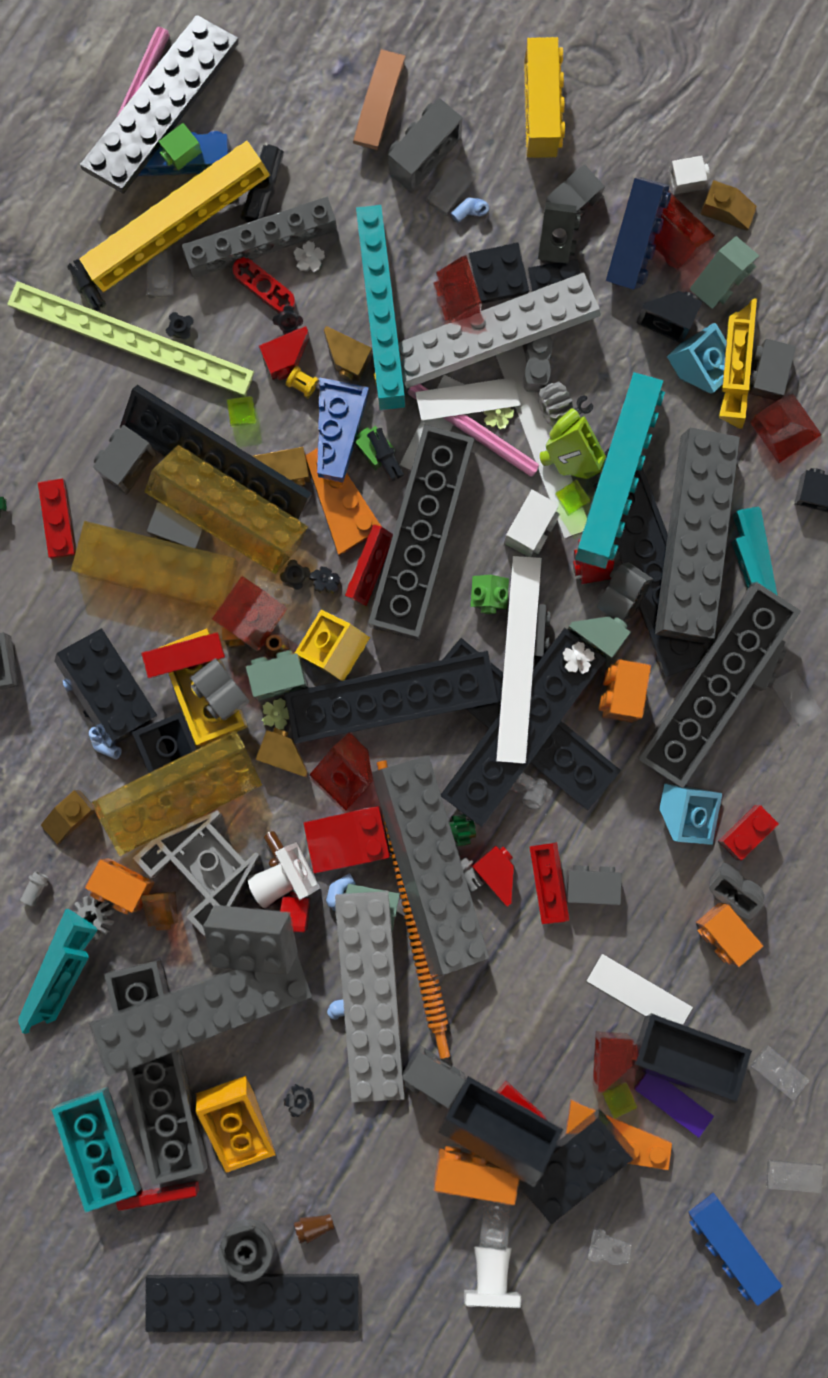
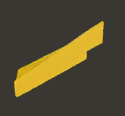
M752 299L746 307L738 313L737 311L733 313L728 320L722 392H725L719 418L739 429L743 428L746 419L757 299Z

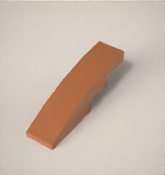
M381 49L365 97L353 144L378 150L390 116L391 105L398 88V80L405 63L404 55Z

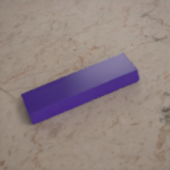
M645 1073L634 1087L636 1091L697 1137L701 1136L714 1118L713 1114L664 1079Z

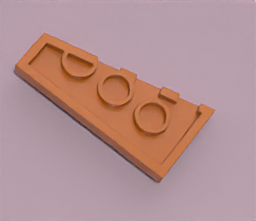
M318 448L305 455L338 555L340 556L367 539L374 524L381 525L347 472L344 482L318 477Z
M570 1099L565 1135L596 1110ZM606 1115L634 1148V1159L628 1164L669 1170L672 1148L670 1141Z

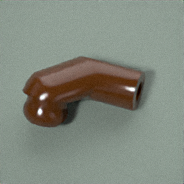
M271 831L264 836L268 847L274 855V858L269 860L271 868L280 864L275 852L284 848L275 831Z

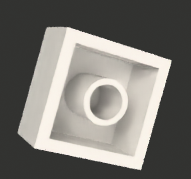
M531 490L507 532L504 544L527 557H531L534 552L539 554L548 537L544 535L545 531L551 532L560 516V513L556 512L559 504Z

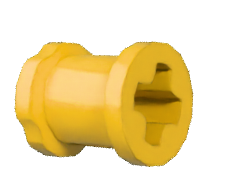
M296 366L290 373L286 386L289 388L294 387L304 393L305 398L309 399L318 385L319 378L310 377L302 372L299 366ZM298 380H302L306 383V385L300 383Z

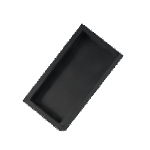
M102 628L56 653L54 662L109 748L130 737L133 731L154 723L157 717L156 712Z
M650 1013L644 1017L629 1067L730 1104L738 1101L752 1050Z
M468 1076L438 1133L534 1187L541 1177L564 1129Z
M598 1108L558 1141L541 1177L534 1187L521 1179L518 1181V1186L552 1225L634 1159V1148L601 1109Z

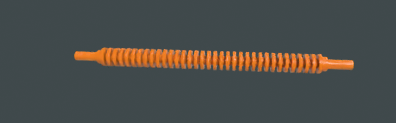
M387 760L376 762L378 770L388 767ZM393 861V865L398 864L397 861ZM399 867L394 868V872L400 871ZM401 873L395 875V876H396V879H398V878H401V879H402ZM403 880L397 881V885H403V887L398 888L399 892L404 891L405 893L400 895V899L406 898V901L401 902L402 906L407 905L406 908H403V912H409V914L404 915V918L410 919V921L405 923L406 926H412L407 929L408 933L413 932L408 937L409 940H415L410 942V946H416V948L411 949L412 953H417V955L413 956V960L419 959V961L414 963L415 967L420 966V968L416 969V973H422V975L417 976V979L423 980V982L418 984L419 987H425L420 990L421 994H426L421 998L422 1001H428L423 1003L424 1008L429 1007V1009L424 1010L425 1014H430V1016L426 1017V1021H432L427 1026L431 1028L432 1033H435L440 1059L450 1057L445 1035L448 1019L442 1020V1018L447 1017V1014L441 1013V1011L445 1010V1006H439L444 1003L443 999H438L442 997V992L436 993V991L441 990V986H435V984L440 982L439 979H433V977L438 975H430Z

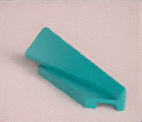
M752 507L738 510L732 516L740 537L736 538L731 544L747 589H749L753 582H757L778 595L761 508Z
M65 909L18 1018L23 1034L29 1033L31 1026L42 1021L48 1024L56 1020L89 959L87 951L83 950L96 934L97 927L70 909Z

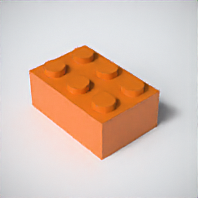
M619 659L608 670H605L603 685L607 686L606 693L601 695L599 702V711H603L602 718L631 723L642 718L651 665Z
M445 1146V1149L439 1148L434 1176V1191L515 1205L519 1178L472 1151L471 1154L461 1152V1148L455 1146Z

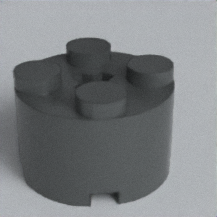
M243 1219L235 1222L225 1232L220 1243L218 1258L222 1269L228 1275L230 1274L240 1281H251L259 1278L271 1263L275 1250L274 1237L269 1228L260 1220ZM243 1246L251 1248V1253L248 1254L246 1250H242Z

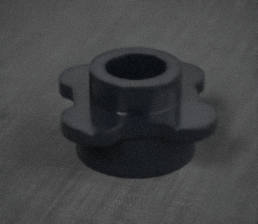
M285 305L279 315L273 316V324L278 325L285 335L301 326L303 318L293 311L291 305Z
M177 312L171 313L166 334L169 337L175 336L182 340L189 339L191 336V325L194 323L192 316H181Z
M294 559L289 560L285 571L280 574V579L282 582L291 584L293 589L299 590L303 587L304 579L310 576V569L302 567ZM294 572L298 574L296 577H293Z

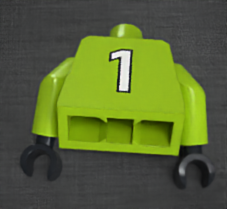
M585 395L577 399V407L575 409L571 408L556 422L549 433L550 438L546 443V450L540 452L539 458L543 466L555 464L557 470L563 476L572 475L589 479L602 472L609 449L604 453L585 416L580 418L581 413L588 414L593 410L592 403L586 408H581L582 403L588 399Z

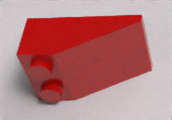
M379 806L303 822L313 873L390 858Z

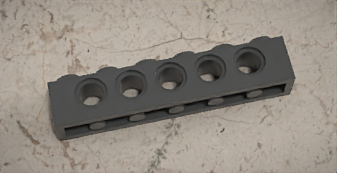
M327 196L183 244L182 247L193 278H197L233 266L235 261L240 258L251 260L337 231V225Z

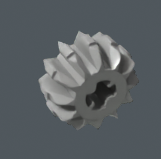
M560 382L548 384L538 392V402L547 423L552 427L571 408L575 409L566 386Z
M89 896L83 897V904L79 901L74 903L78 911L73 912L85 920L90 916V911H92V915L96 914L97 919L93 921V924L97 927V932L93 938L98 940L101 937L100 932L105 935L110 932L105 925L114 924L112 919H107V916L114 914V910L105 911L109 904L108 901H104L99 905V900L93 898L91 902Z

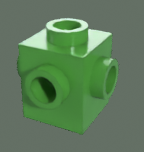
M496 575L473 576L470 607L481 609L483 614H496V610L507 609L509 578Z

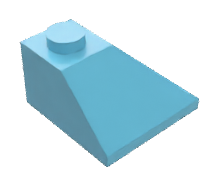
M716 323L711 324L679 344L667 356L680 379L710 394L714 393L723 384L726 340Z
M664 784L660 812L673 841L713 845L722 793L687 786L682 788L679 785Z

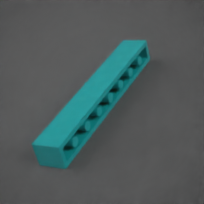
M382 206L357 207L356 214L379 409L404 408L405 395Z
M633 372L575 558L577 561L606 569L608 559L614 561L618 545L613 543L615 537L621 538L625 525L620 520L622 514L628 515L632 500L627 499L629 492L635 493L639 478L634 477L636 470H642L646 457L641 455L643 448L648 450L652 437L648 430L649 427L655 428L659 414L654 412L656 405L661 407L665 391H661L663 380Z

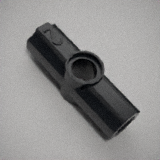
M270 144L262 146L259 158L270 174L263 181L269 184L263 189L258 188L256 185L248 191L241 214V219L248 223L265 217L270 199L275 193V182L284 157V151L277 146Z

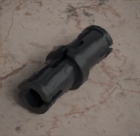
M80 259L74 260L75 266L70 263L67 268L77 283L76 288L80 293H83L90 309L98 311L100 310L98 305L103 308L106 302L103 300L96 288V284L89 276Z
M377 428L376 432L374 430L369 432L367 437L377 454L375 458L377 462H381L389 482L395 481L396 477L399 479L404 476L394 456L396 452L394 448H390L382 428Z

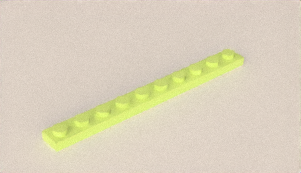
M18 281L7 304L10 308L243 397L246 396L254 377V371Z

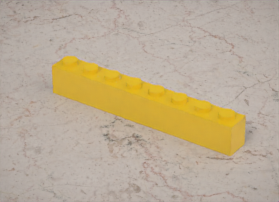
M245 141L223 158L214 162L199 175L194 176L182 187L173 191L165 199L153 205L138 218L132 220L121 230L109 236L108 239L94 249L89 250L87 254L79 259L93 282L102 292H105L266 179L270 174L249 142Z

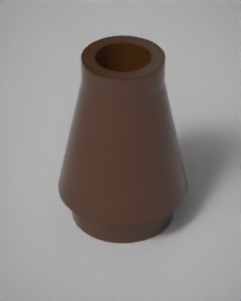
M271 634L264 642V650L271 658L276 659V654L289 651V641L282 634ZM274 640L279 641L277 648L271 647Z
M330 1214L299 1218L300 1221L294 1222L299 1244L304 1242L308 1244L323 1234L334 1230Z

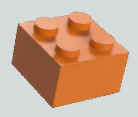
M107 858L99 860L85 888L91 891V897L101 902L105 900L115 903L114 909L128 914V912L132 913L141 910L155 882Z
M719 902L696 922L700 927L697 930L699 935L707 943L709 942L717 947L714 952L728 965L733 964L740 967L763 947L728 904Z

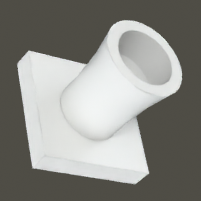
M297 842L275 852L280 864L263 872L248 876L250 890L256 901L264 909L293 889L299 900L320 889Z
M474 1247L477 1263V1290H464L465 1305L520 1307V1295L518 1292L507 1291L508 1265L512 1248Z

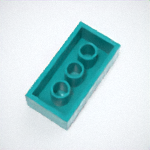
M108 1087L60 1103L51 1109L85 1213L134 1196L139 1192L141 1185Z

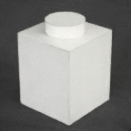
M702 156L672 161L669 168L673 195L702 190L710 178L708 164H704Z

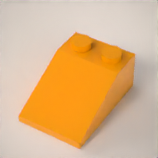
M246 1076L196 1093V1113L226 1173L275 1156V1150L259 1104Z

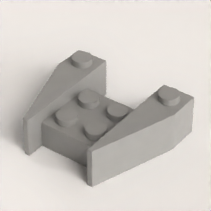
M218 810L153 839L133 857L151 878H155L165 867L173 862L204 895L206 899L186 916L204 936L203 925L214 905L233 906L260 857L255 852L245 861L212 826L222 816Z

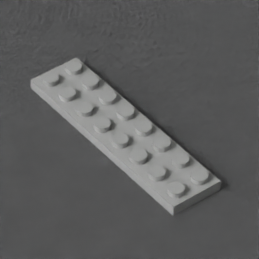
M578 274L398 342L402 378L406 389L601 316L600 308L585 274Z
M389 891L336 894L335 906L352 1102L402 1100L405 1097Z

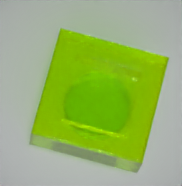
M252 396L227 399L231 427L257 423Z
M577 479L554 494L568 516L591 501Z
M626 1082L602 1093L614 1119L638 1108Z

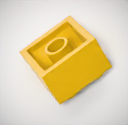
M320 610L295 653L324 672L344 681L370 637L352 624Z

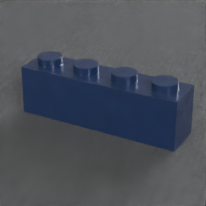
M642 177L634 178L606 277L607 282L633 290L641 288V285L646 283L649 270H646L648 260H652L656 250V245L653 244L656 234L660 233L664 220L661 218L663 208L668 207L671 193L668 192L669 185Z

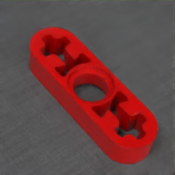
M240 258L233 264V274L240 284L280 314L285 305L280 307L279 300L274 296L276 289H279L277 295L282 299L288 297L289 305L293 307V310L295 309V297L290 290L252 260ZM249 266L250 274L255 277L253 282L247 274L240 275V267L245 269ZM260 281H269L271 289L266 293L258 291L257 285Z

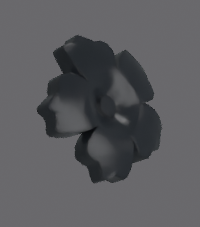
M320 567L319 570L316 569L314 572H311L309 578L314 581L315 591L319 593L325 589L327 593L331 592L334 594L338 590L337 585L339 584L340 577L337 573H332V570L327 567Z
M295 1084L291 1087L292 1094H287L283 1101L284 1106L290 1107L288 1111L291 1117L298 1118L301 1113L306 1114L310 1112L312 1104L309 1102L313 1100V1092L310 1088L304 1089V1087Z

